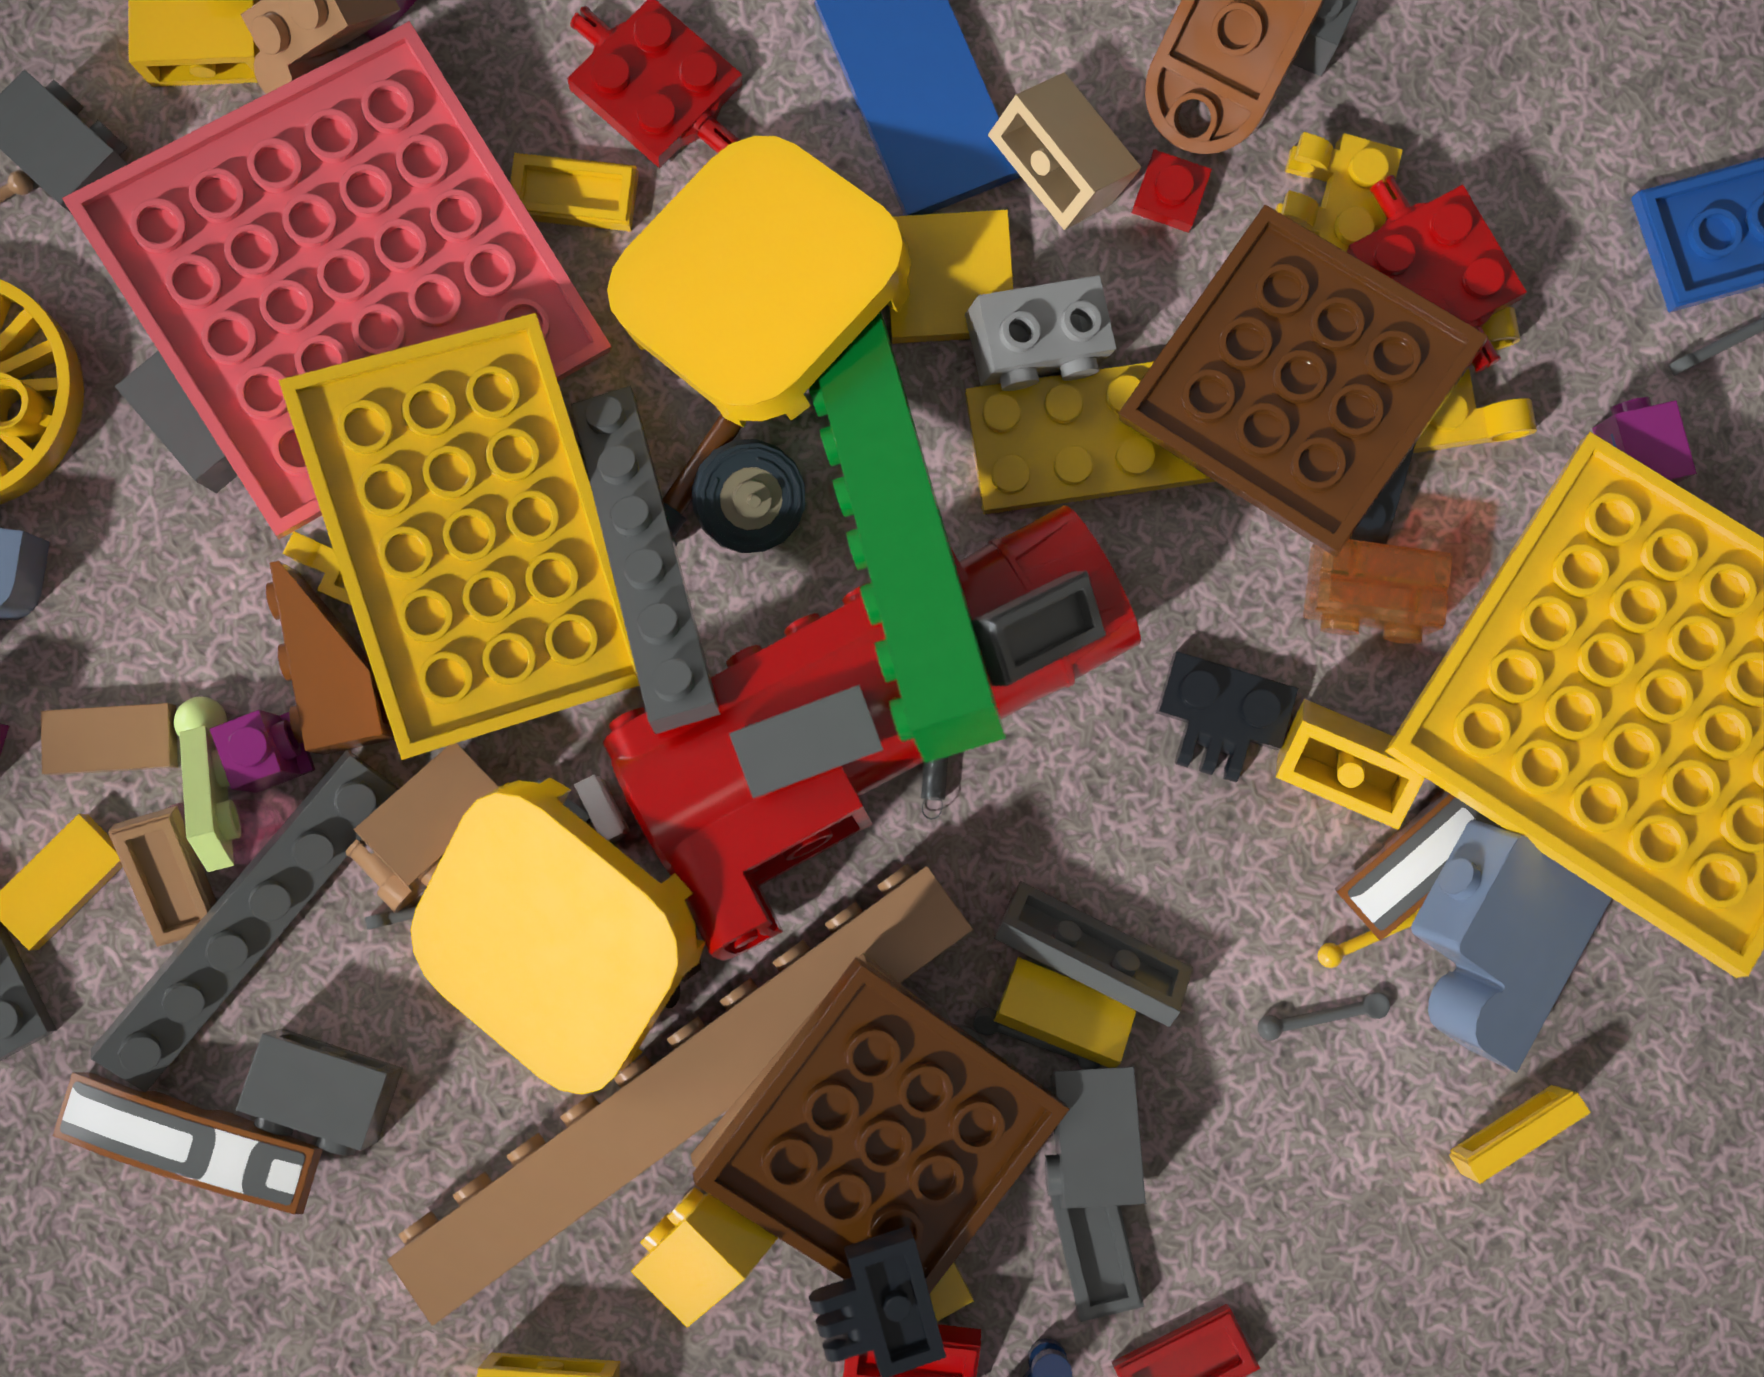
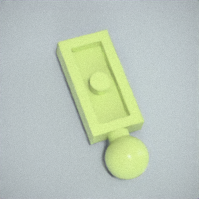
M201 696L190 698L179 706L174 716V728L180 737L186 838L207 872L234 866L232 840L241 837V824L236 806L228 798V787L230 785L210 732V728L226 723L227 715L224 708L217 701Z

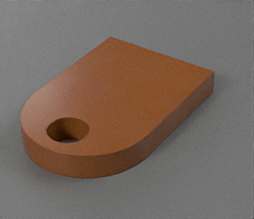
M1181 0L1151 62L1146 77V105L1150 118L1160 134L1176 147L1198 154L1222 152L1250 137L1266 117L1325 0ZM1190 99L1203 102L1211 114V121L1207 131L1199 136L1186 133L1179 123L1180 109Z

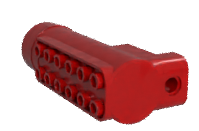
M1067 505L1057 508L1013 533L998 539H991L987 545L961 561L957 559L952 550L972 620L1065 574L1087 571L1106 635L1009 686H991L1001 720L1064 687L1069 688L1073 686L1075 679L1141 643V635L1136 617L1114 569L1088 527ZM860 586L849 592L842 599L844 606L823 617H820L818 613L806 615L790 624L784 630L786 637L764 649L759 644L752 645L731 656L726 661L728 668L711 677L720 711L719 715L655 734L649 724L646 710L644 708H636L614 719L609 724L611 733L603 740V745L611 759L616 778L635 818L670 876L676 874L693 893L685 899V903L711 956L722 961L745 953L784 932L760 887L761 885L873 825L858 797L924 762L914 738L902 742L899 737L890 707L891 700L901 698L898 682L894 680L887 683L882 673L874 643L886 639L883 625L879 623L872 626L865 609ZM859 685L883 750L753 798L729 733Z

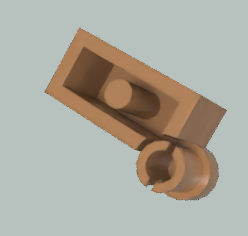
M396 0L259 1L240 14L256 46L260 50L255 56L254 73L259 86L267 94L338 58L337 49H340L399 11L400 8Z
M457 743L448 745L354 828V831L374 853H370L356 839L346 850V855L352 858L380 887L377 895L394 913H397L408 906L427 888L463 815L477 799L495 790L498 786Z

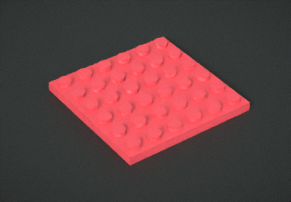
M410 21L62 198L278 540L322 516L278 380L533 313L537 315L557 381L564 379L608 354L611 350L609 341Z

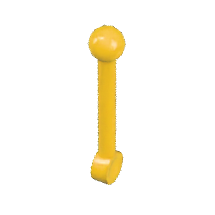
M1420 908L1386 937L1411 927ZM1370 930L1339 945L1325 943L1318 950V960L1326 968H1334L1342 962L1344 956L1380 940Z

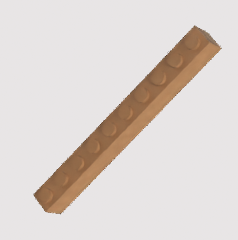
M907 863L877 885L884 897L865 911L855 901L826 922L825 925L832 934L812 949L803 939L772 962L779 973L758 988L753 979L750 978L719 1000L726 1009V1012L707 1026L697 1016L667 1038V1041L674 1049L653 1065L648 1057L644 1055L619 1073L614 1080L620 1089L599 1104L592 1093L560 1116L567 1127L548 1142L538 1132L506 1156L513 1167L503 1175L492 1181L485 1171L453 1194V1198L459 1205L455 1210L441 1220H438L431 1210L398 1234L405 1246L389 1257L387 1261L432 1326L727 1111L834 987L856 956L859 958L863 953L901 983L973 930L930 869L925 866L915 873Z

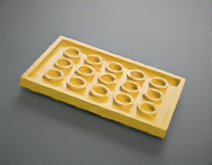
M536 313L278 380L401 760L640 686L592 489Z

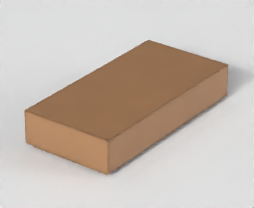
M158 703L41 711L42 774L67 775L178 768L177 733L174 728L176 705Z
M173 806L114 824L108 831L156 946L159 947L185 939L217 901L199 857L186 838V826L178 807Z

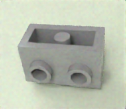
M1100 275L978 295L965 313L981 386L1001 383L1003 391H1015L1037 384L1039 376L1061 373L1062 380L1064 381L1086 378L1098 373V366L1117 349Z

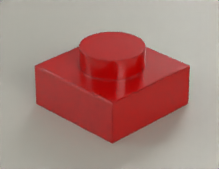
M1154 149L1131 213L1189 233L1212 169Z

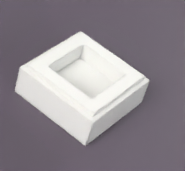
M594 774L574 784L596 831L611 844L628 836L627 832L630 830L604 779Z

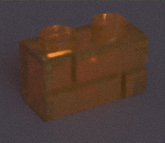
M1349 539L1337 557H1334L1319 546L1312 544L1303 612L1304 619L1321 621L1320 631L1330 634L1358 635L1360 626L1384 629L1383 639L1387 641L1407 644L1422 643L1423 635H1430L1443 629L1446 622L1447 588L1450 585L1452 566L1451 553Z

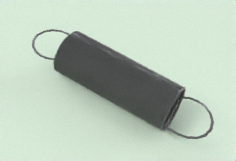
M949 756L923 763L921 799H924L922 812L930 820L936 819L942 812V800H945ZM926 799L942 802L941 811L935 818H929L924 814L923 805Z

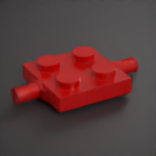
M647 0L625 22L616 25L614 28H610L588 6L580 8V14L578 12L574 14L570 23L571 28L594 46V50L567 77L569 90L658 168H661L681 147L695 142L699 138L716 153L722 151L729 144L741 140L717 121V117L721 107L742 86V73L657 0Z
M1394 175L1387 176L1384 182L1381 179L1370 188V192L1376 198L1387 217V221L1380 229L1350 244L1347 253L1484 334L1486 333L1482 327L1492 315L1520 301L1525 296L1527 291L1463 184L1431 202L1419 203L1410 206ZM1488 338L1472 362L1476 373L1492 366L1501 359Z

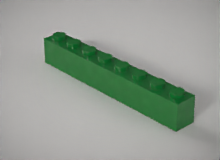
M880 311L809 387V392L818 417L828 415L830 426L820 429V435L831 467L841 464L843 476L833 479V486L844 518L852 515L855 518L857 529L846 532L854 563L858 571L868 568L871 583L860 586L865 609L872 626L879 623L883 625L886 639L874 643L879 664L887 683L894 680L898 682L901 698L890 701L893 719L901 741L904 742L914 738L924 763H928L1006 739V735L971 622V615L887 327Z

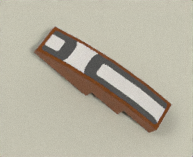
M1441 789L1429 800L1431 803L1383 842L1382 845L1384 847L1335 887V890L1381 941L1421 908L1469 821L1475 819L1500 828L1503 827L1444 789Z
M72 1072L52 1135L102 1156L172 1180L295 1215L304 1214L323 1150L289 1135H278L261 1130L254 1126L253 1121L224 1110H204L157 1091H147L146 1093L137 1091L90 1072Z

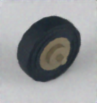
M758 439L733 440L713 450L699 466L692 485L693 511L702 530L721 547L739 553L765 552L783 543L798 527L806 506L805 482L796 463L777 446Z

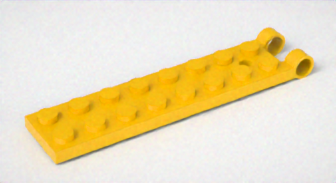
M1507 307L1495 313L1482 327L1495 350L1512 346L1520 341L1516 312L1513 307ZM1154 362L1099 369V372L1094 375L1071 381L1062 380L1061 375L1039 378L1037 384L1015 391H1003L1001 384L966 388L965 390L983 515L1216 481L1119 420V411ZM1468 368L1416 442L1413 453L1514 440L1537 432L1532 400L1529 398L1511 399L1476 408L1470 370Z

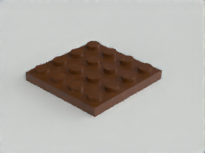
M1265 204L1118 413L1119 420L1326 552L1337 557L1481 351L1488 335Z
M856 956L692 1174L697 1187L842 1279L852 1277L844 1249L845 1246L909 1225L915 1239L930 1294L1070 1109L1056 1094Z

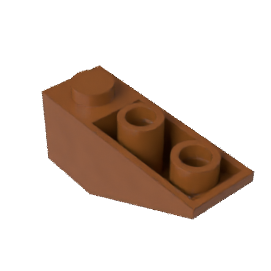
M280 561L270 562L273 582L266 584V598L271 614L276 620L280 619L284 643L278 646V661L284 678L287 681H292L296 705L290 707L289 717L292 732L297 742L304 743L305 751L326 755L395 740L367 654L297 570Z

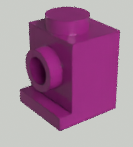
M257 710L210 728L231 790L258 793L316 770L310 753L305 751L304 743H298L294 737L289 712L276 715Z

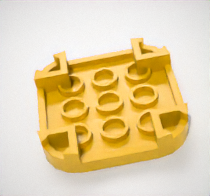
M751 136L729 144L712 157L626 247L612 268L607 292L611 311L641 351L645 348L714 404L725 419L742 427L745 426L746 421H766L787 414L790 421H792L811 406L804 393L886 305L899 312L911 293L907 285L911 266L910 249L898 222L884 206L792 142L777 136Z
M548 778L541 783L521 780L512 783L507 782L477 799L463 815L415 909L410 929L413 953L424 976L434 988L537 1077L561 1091L580 1095L598 1091L605 1087L642 1053L639 1047L680 981L689 970L699 963L705 941L696 940L695 923L685 903V899L693 893L676 874H673L663 883H659L563 805L571 791L570 788L552 778Z

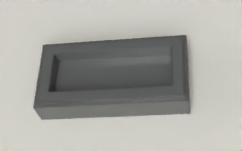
M1087 571L1065 574L971 620L991 686H1009L1106 635Z
M859 685L729 733L753 798L883 750Z
M1051 1195L1050 1199L1080 1322L1144 1307L1120 1206L1060 1209L1059 1195Z

